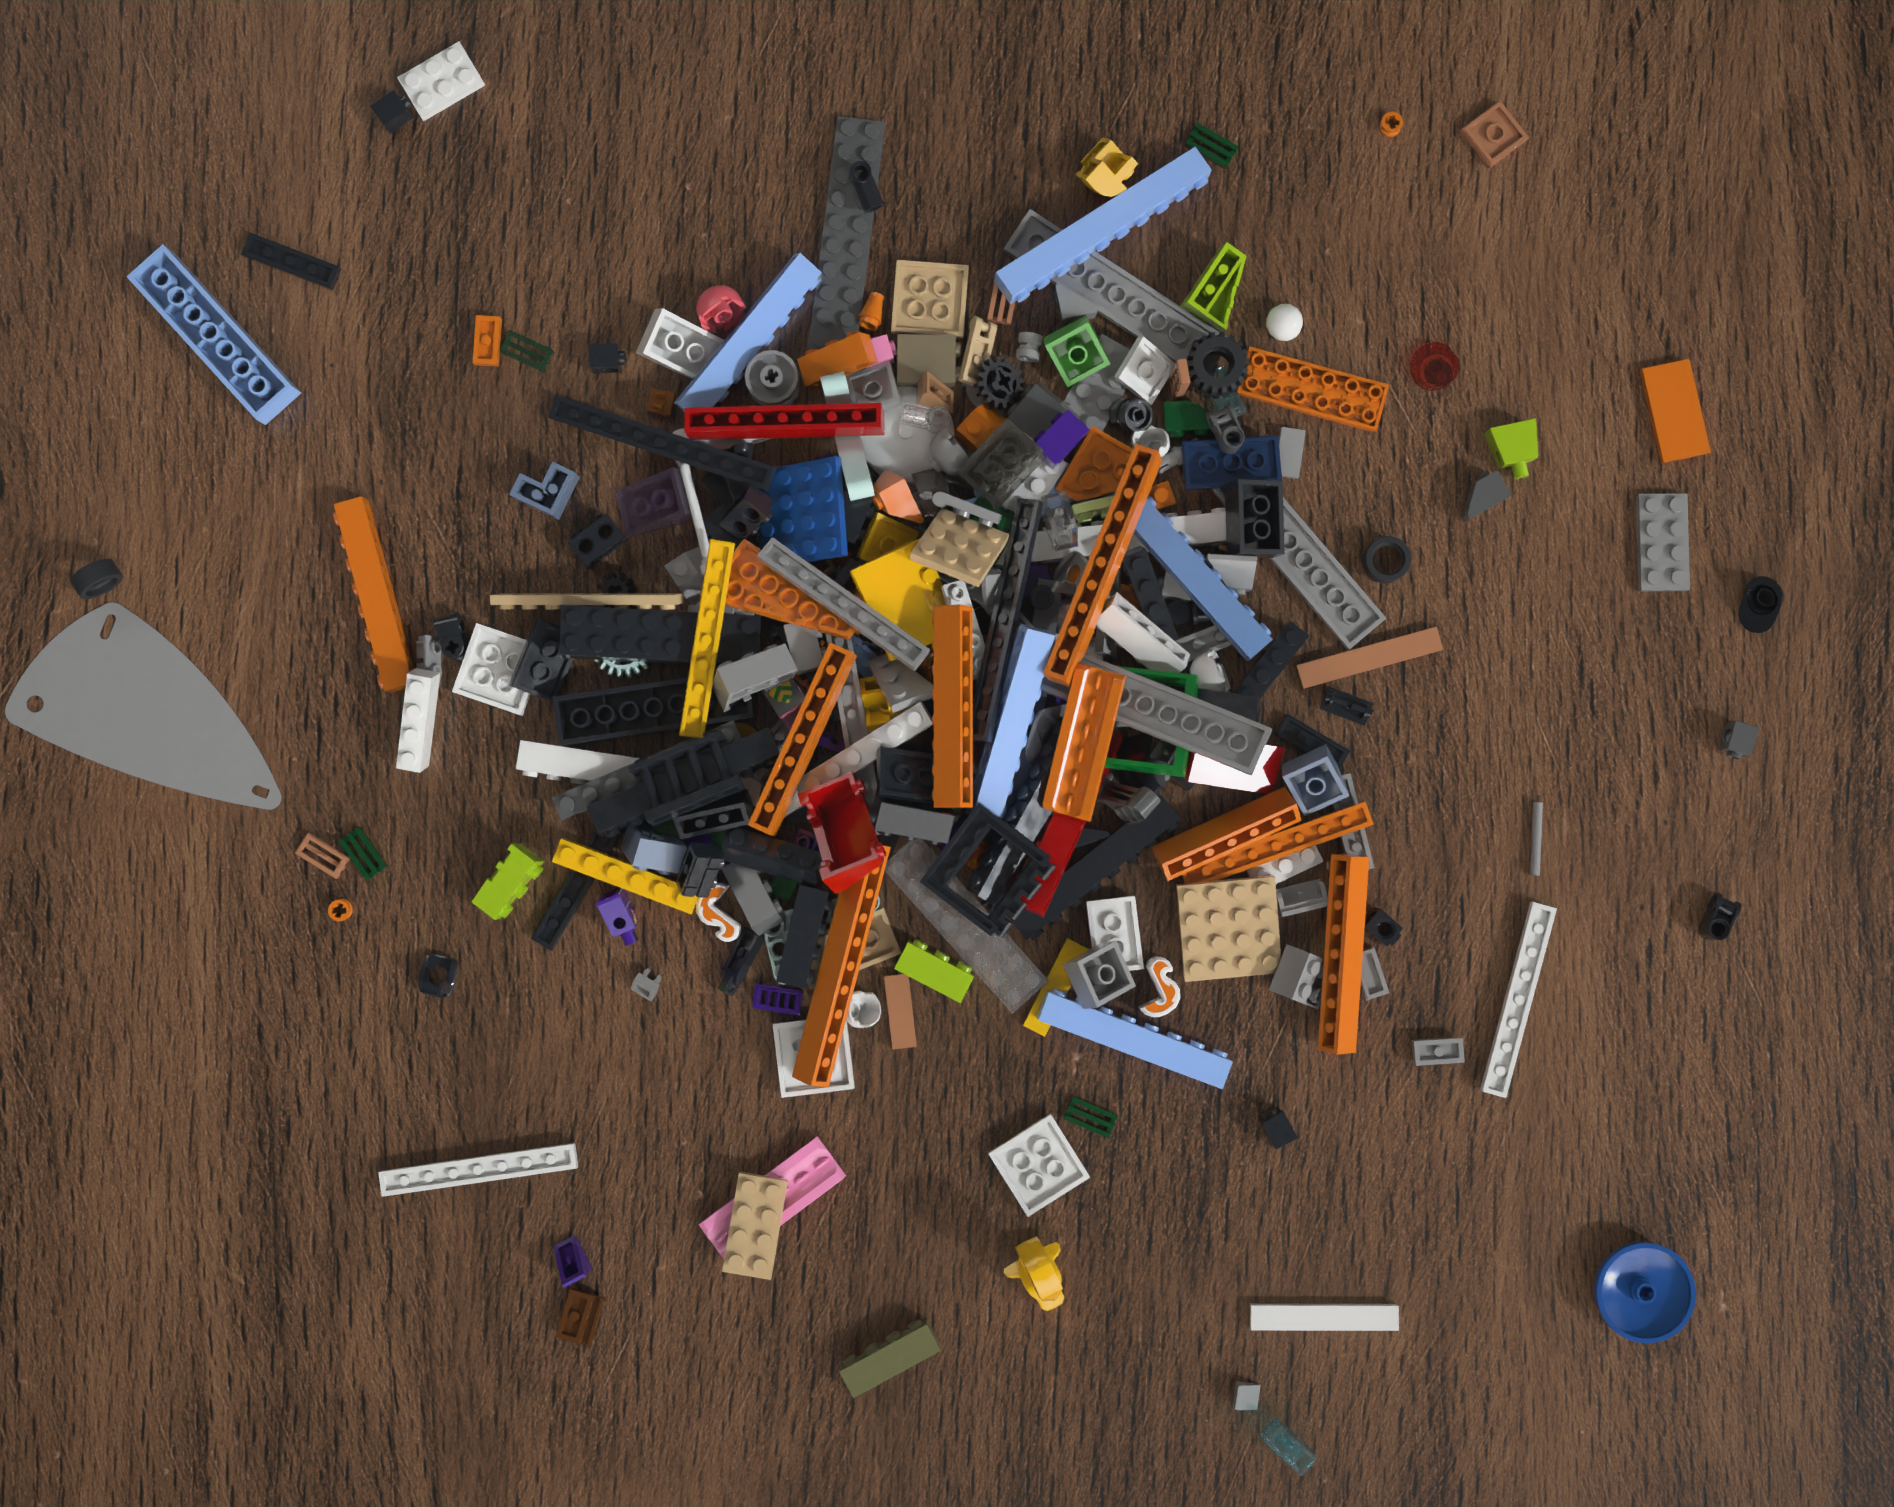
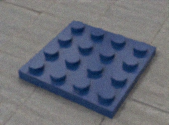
M833 456L777 467L770 490L760 489L775 500L771 509L774 512L772 517L766 524L762 522L759 528L761 550L773 537L807 562L848 556L841 457Z

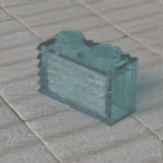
M1274 1417L1260 1434L1264 1443L1300 1476H1303L1317 1460L1312 1448H1309L1308 1444H1305L1278 1417Z

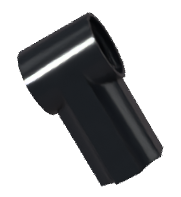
M865 161L853 163L850 167V182L855 188L864 213L874 212L883 207L884 203L872 176L871 167ZM858 170H863L867 173V176L860 180L854 176V173Z

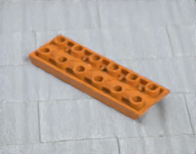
M1249 346L1246 359H1249L1248 372L1237 389L1238 395L1359 429L1377 431L1389 384Z
M1080 663L1077 664L1043 800V809L1091 821L1126 675Z

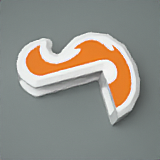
M721 882L711 889L708 898H698L696 913L703 923L720 927V930L715 933L717 938L730 942L740 936L741 924L716 905V902L730 886L727 883Z
M1154 956L1149 959L1146 968L1160 997L1144 1003L1138 1008L1145 1015L1161 1017L1177 1007L1180 1000V989L1175 981L1166 976L1167 972L1173 971L1170 962L1161 956Z

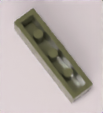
M917 1319L907 1326V1330L901 1333L895 1331L889 1334L883 1343L878 1345L875 1342L864 1349V1353L856 1357L853 1354L842 1361L843 1364L840 1365L839 1372L853 1398L941 1351V1344L928 1319L923 1321Z

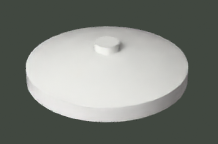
M904 386L898 387L902 405L885 411V435L860 436L866 462L876 474L880 476L888 469L903 477L907 484L924 481L937 473L930 464V461L933 459L929 452L930 442L944 427L954 436V425L950 414L916 411V387Z

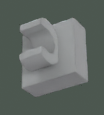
M647 968L644 970L643 975L641 973L637 974L633 980L631 990L652 1002L659 989L661 976L658 975L655 980L649 979L647 976L650 969Z

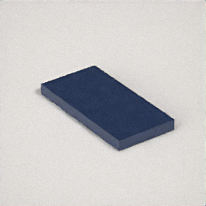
M1278 435L1245 437L1240 449L1234 454L1223 452L1216 439L1181 442L1185 491L1223 489L1225 484L1237 479L1282 481ZM1226 438L1230 444L1238 443L1236 438Z

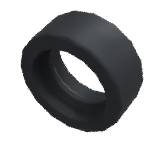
M1393 536L1380 537L1371 542L1364 550L1362 565L1366 575L1373 581L1382 584L1392 583L1402 578L1409 570L1411 564L1409 548L1402 540ZM1382 546L1393 547L1400 555V566L1391 574L1380 573L1373 565V554Z
M106 558L82 567L75 572L70 582L81 599H92L115 588L122 581L123 575L112 559Z

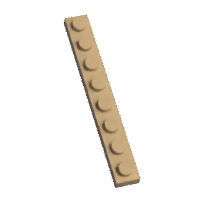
M500 593L490 595V605H499L500 609H515L514 605H522V609H537V605H545V609H560V605H591V607L605 608L606 605H614V608L629 609V605H637V609L645 610L652 609V605H660V609L669 610L675 609L677 604L684 603L683 593Z

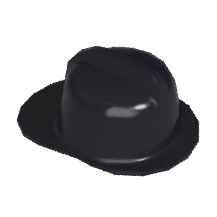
M1759 576L1748 582L1738 613L1740 623L1746 630L1752 633H1762L1768 631L1775 624L1784 602V592L1777 581L1770 577Z

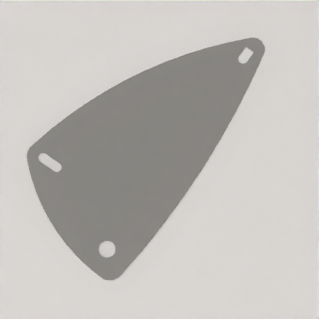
M107 603L92 610L52 639L21 676L6 704L5 715L12 724L72 753L129 775L199 796L261 809H275L281 802V792L262 754L222 695L202 672L171 642L118 603ZM113 614L116 617V621L109 638L102 639L100 633L108 615ZM31 696L42 698L44 704L39 712H31L27 708V701ZM258 785L270 791L265 799L253 794L252 788Z

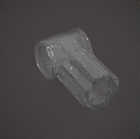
M904 401L899 424L927 429L930 433L937 434L942 428L947 427L950 414L942 406L932 408ZM932 417H940L943 420V424H935Z

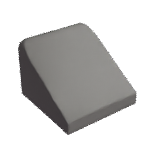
M1236 1381L1232 1403L1234 1410H1257L1261 1385Z

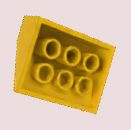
M920 539L907 542L850 571L864 603L923 645L927 646L932 643L934 639V626L932 623L934 606H944L946 602L941 590L943 584L937 571L910 560L911 552ZM886 651L890 661L896 660L894 656Z

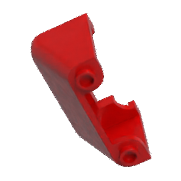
M853 772L798 793L800 805H805L808 808L807 819L813 826L823 862L820 863L822 868L819 869L822 881L836 894L848 889L883 864V857H886L884 846L881 842H878L865 800L866 786L862 778L857 779Z

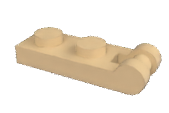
M974 316L969 324V337L958 381L971 386L978 383V380L974 378V374L979 373L977 367L984 364V361L991 356L997 331L995 323H985L982 318ZM981 331L984 333V337L980 336Z

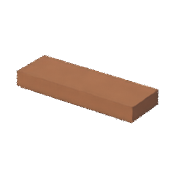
M1186 358L1176 361L1169 376L1173 400L1182 399L1191 383Z
M905 974L884 976L892 1050L917 1047L909 976Z

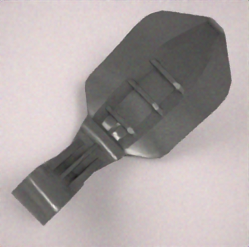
M1065 704L1042 709L1036 714L1025 746V756L1030 767L1035 765L1041 754L1042 747L1047 743L1053 732L1054 725L1061 716L1064 717ZM1110 771L1096 801L1107 804L1128 824L1144 821L1161 801L1147 787L1135 788L1119 784Z

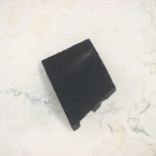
M1146 733L1123 738L1117 752L1118 759L1167 765V762L1150 758L1152 736ZM1118 769L1120 784L1135 788L1147 787L1155 794L1165 785V775Z

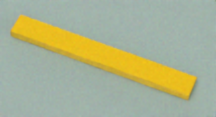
M710 539L679 736L699 739L705 733L735 543Z

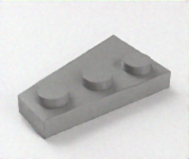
M887 654L867 661L869 669L893 713L932 698L934 685L898 659L890 661Z

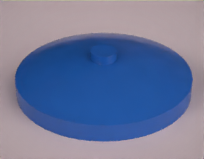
M1638 1241L1622 1245L1605 1258L1595 1277L1594 1299L1600 1316L1617 1334L1638 1343H1657L1673 1337L1687 1324L1695 1307L1696 1286L1689 1267L1675 1252L1657 1243Z

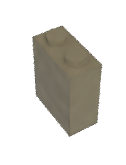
M897 334L898 387L908 386L917 388L923 372L928 371L948 388H955V381H958L960 375V366H955L956 357H960L961 342H956V335Z

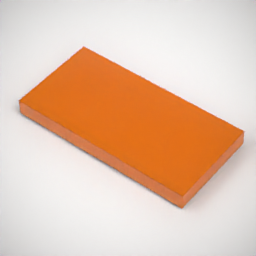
M1690 359L1641 369L1640 375L1660 463L1663 464L1711 453Z

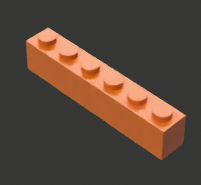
M1283 787L1152 846L1160 869L1167 881L1302 820L1297 803L1286 787Z

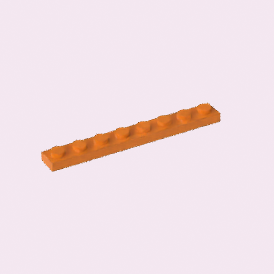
M1362 801L1278 831L1183 874L1182 877L1184 883L1216 881L1374 824L1366 802Z

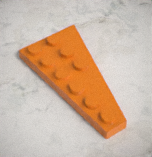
M743 539L733 553L726 606L846 640L853 636L856 632L855 628L758 560L757 555L761 549Z

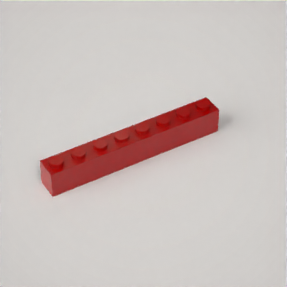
M881 403L685 408L684 432L691 440L885 435V411Z
M1113 731L1107 758H1115L1123 741L1122 734ZM1104 768L1098 794L1110 768ZM1054 812L1052 818L1049 817L1043 828L1046 831L1042 840L1038 839L1036 845L1052 856L1049 861L1056 868L1046 881L1038 875L1036 876V879L1043 885L1031 901L1023 895L1021 896V899L1028 904L1025 910L1044 917L1086 820Z

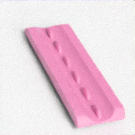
M818 1136L764 1175L788 1180L781 1225L846 1177V1174ZM734 1198L698 1224L723 1259L725 1257Z

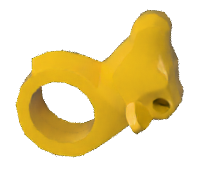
M1035 1236L1016 1246L1015 1249L1019 1259L1004 1269V1274L1008 1278H1020L1028 1293L1038 1301L1042 1310L1049 1311L1061 1305L1064 1300L1061 1274L1054 1262L1060 1252L1059 1243L1055 1242L1043 1247L1038 1237Z

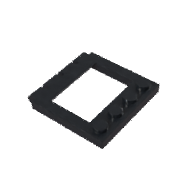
M978 802L920 880V883L988 935L992 936L995 933L1003 938L1013 925L1006 916L1008 915L1012 919L1017 920L1028 905L1021 899V896L1023 895L1031 901L1043 885L1036 879V876L1038 875L1046 881L1056 866L1049 861L1052 857L1050 854L981 802ZM992 828L1031 857V859L987 916L948 885Z

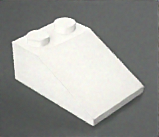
M660 308L654 310L636 353L656 364L694 379L724 340Z

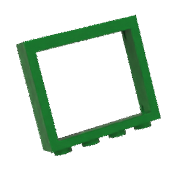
M1120 667L1162 685L1185 687V694L1197 698L1199 685L1197 675ZM1176 746L1174 766L1106 757L1104 768L1185 777L1189 751Z

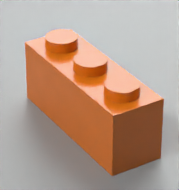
M860 331L849 332L846 334V338L840 341L831 340L825 343V347L819 350L817 348L808 350L804 353L805 356L797 359L805 387L816 389L822 387L821 376L842 371L845 372V376H848L878 363L870 335Z

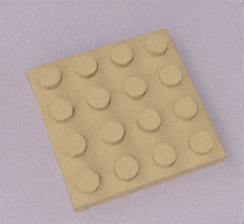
M1274 875L1176 884L1185 982L1276 973L1281 960Z

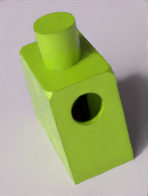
M1536 418L1487 430L1484 435L1497 467L1501 469L1511 466L1514 479L1529 476L1526 463L1538 458Z

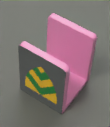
M793 679L767 692L765 689L762 690L789 731L805 698Z

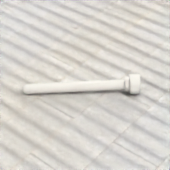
M681 463L679 468L703 558L700 570L702 577H704L709 542L690 467L688 464Z

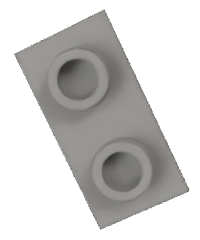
M431 635L418 636V641H416L417 659H424V663H417V668L440 672L439 685H441L442 650L438 636Z

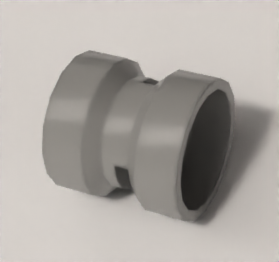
M1032 332L1019 333L1018 342L1020 347L1016 351V359L1024 362H1039L1040 352L1038 348L1042 344V336Z

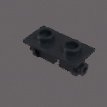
M1327 686L1319 709L1365 726L1367 719L1372 716L1373 703Z

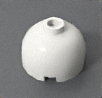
M1214 650L1203 653L1192 662L1190 674L1198 676V688L1231 693L1228 691L1231 687L1223 664L1219 665V663H1216L1215 659L1219 658Z

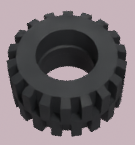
M1215 332L1209 333L1208 337L1202 336L1198 342L1194 343L1186 359L1191 382L1189 386L1195 387L1194 392L1197 394L1199 392L1204 393L1203 397L1205 398L1213 396V399H1219L1220 396L1225 398L1231 392L1234 393L1247 375V367L1249 365V359H1246L1247 350H1242L1241 346L1243 344L1240 340L1236 343L1233 341L1235 337L1231 334L1228 338L1225 337L1223 332H1220L1219 335H1215ZM1211 354L1224 357L1230 367L1229 374L1221 378L1209 375L1204 369L1203 359Z

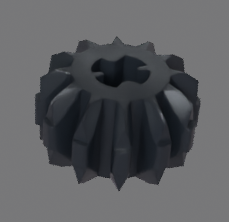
M612 572L610 575L611 580L605 576L602 578L606 583L605 586L597 585V588L603 591L602 593H613L615 588L618 590L622 589L620 593H635L638 591L636 586L630 587L634 580L632 578L626 580V574L621 573L617 578L616 573ZM606 605V607L609 606L608 608H614V605Z

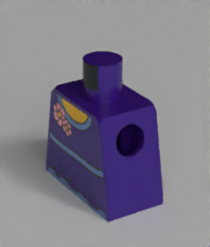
M617 887L601 894L596 905L613 937L621 935L625 946L638 941L639 939L634 930L638 924V918L626 890ZM618 917L623 918L625 922L619 921Z

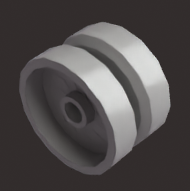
M776 350L763 351L755 355L747 365L745 372L746 386L753 400L758 405H791L798 397L801 387L800 376L793 360L785 353ZM775 378L776 382L770 383V380Z

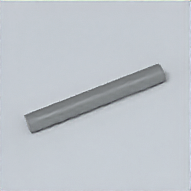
M1533 802L1530 875L1540 876L1543 803Z

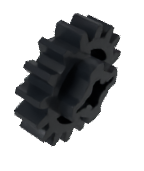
M999 356L985 360L984 364L977 367L979 373L974 374V378L978 380V383L974 384L973 387L979 388L976 396H983L982 404L990 403V409L998 407L1000 411L1006 409V407H1012L1014 402L1021 400L1018 394L1025 391V389L1020 387V384L1025 382V379L1019 378L1022 370L1016 371L1014 368L1017 363L1008 364L1009 359L1007 357L1000 359Z

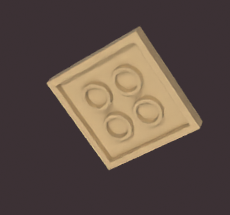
M897 260L891 334L956 335V339H963L969 265Z
M941 508L912 550L910 560L979 587L1008 542L1009 534Z

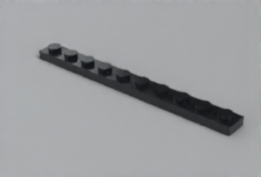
M558 395L554 397L548 417L748 485L752 483L757 488L766 491L770 490L776 467Z
M1017 499L973 699V740L992 743L1043 508V502L1040 500Z

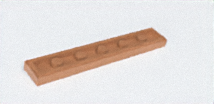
M1437 627L1299 664L1295 667L1301 688L1305 689L1442 651L1443 646Z

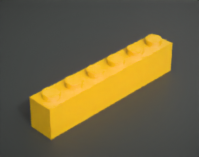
M561 838L552 860L556 864L691 915L699 898L696 896H682L675 879L648 869L646 871L635 869L630 862L566 838Z

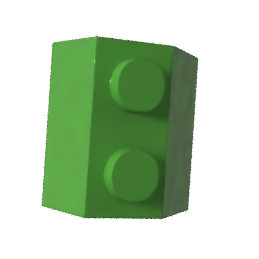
M1087 315L1043 338L1045 347L1067 387L1110 365V361Z

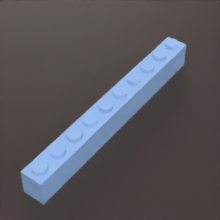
M1192 148L998 270L995 274L994 282L1010 304L1015 301L1022 302L1030 295L1029 292L1032 290L1044 288L1050 283L1051 278L1056 275L1058 277L1063 276L1070 270V266L1078 263V265L1082 264L1090 257L1089 254L1096 250L1100 252L1108 247L1111 240L1116 237L1117 239L1123 238L1129 233L1130 228L1135 225L1137 227L1142 226L1149 220V216L1154 213L1161 214L1173 201L1180 202L1192 189L1196 188L1198 190L1208 183V177L1212 171L1197 148Z

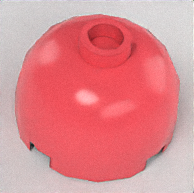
M726 285L709 287L699 296L696 305L698 320L702 328L711 333H717L716 329L723 327L724 331L734 328L745 316L743 311L744 309L746 310L740 295L736 290Z

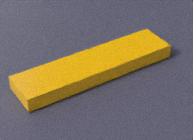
M1068 938L1065 940L1023 1026L1044 1037L1046 1036L1051 1025L1041 1022L1036 1018L1046 990L1053 992L1055 988L1067 993L1072 983L1063 964L1088 951V948Z

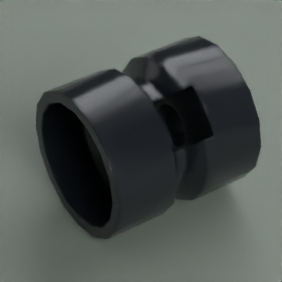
M1120 398L1113 402L1110 407L1109 418L1112 425L1118 429L1139 432L1149 427L1152 422L1153 412L1150 404L1144 400Z

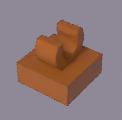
M651 388L647 413L671 418L676 397L675 392Z

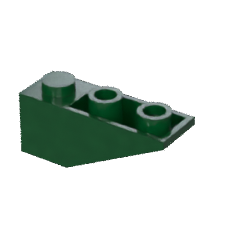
M1190 401L1163 403L1161 407L1162 426L1170 439L1184 438V435L1193 434L1194 438H1203L1213 433L1206 419V413L1210 412V410Z

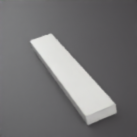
M1250 1304V1330L1399 1331V1306L1397 1304Z

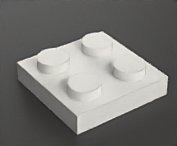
M1138 336L1114 378L1138 398L1152 405L1176 363L1144 336Z

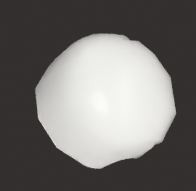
M1280 304L1272 308L1266 319V327L1269 334L1278 341L1292 340L1297 337L1303 326L1302 314L1298 308L1291 304Z
M1150 425L1143 431H1134L1131 436L1133 448L1135 443L1158 450L1161 457L1168 452L1170 447L1169 435L1164 429L1154 427L1153 425Z
M853 992L846 1021L856 1028L873 1026L879 1021L881 1015V1006L878 998L872 992Z

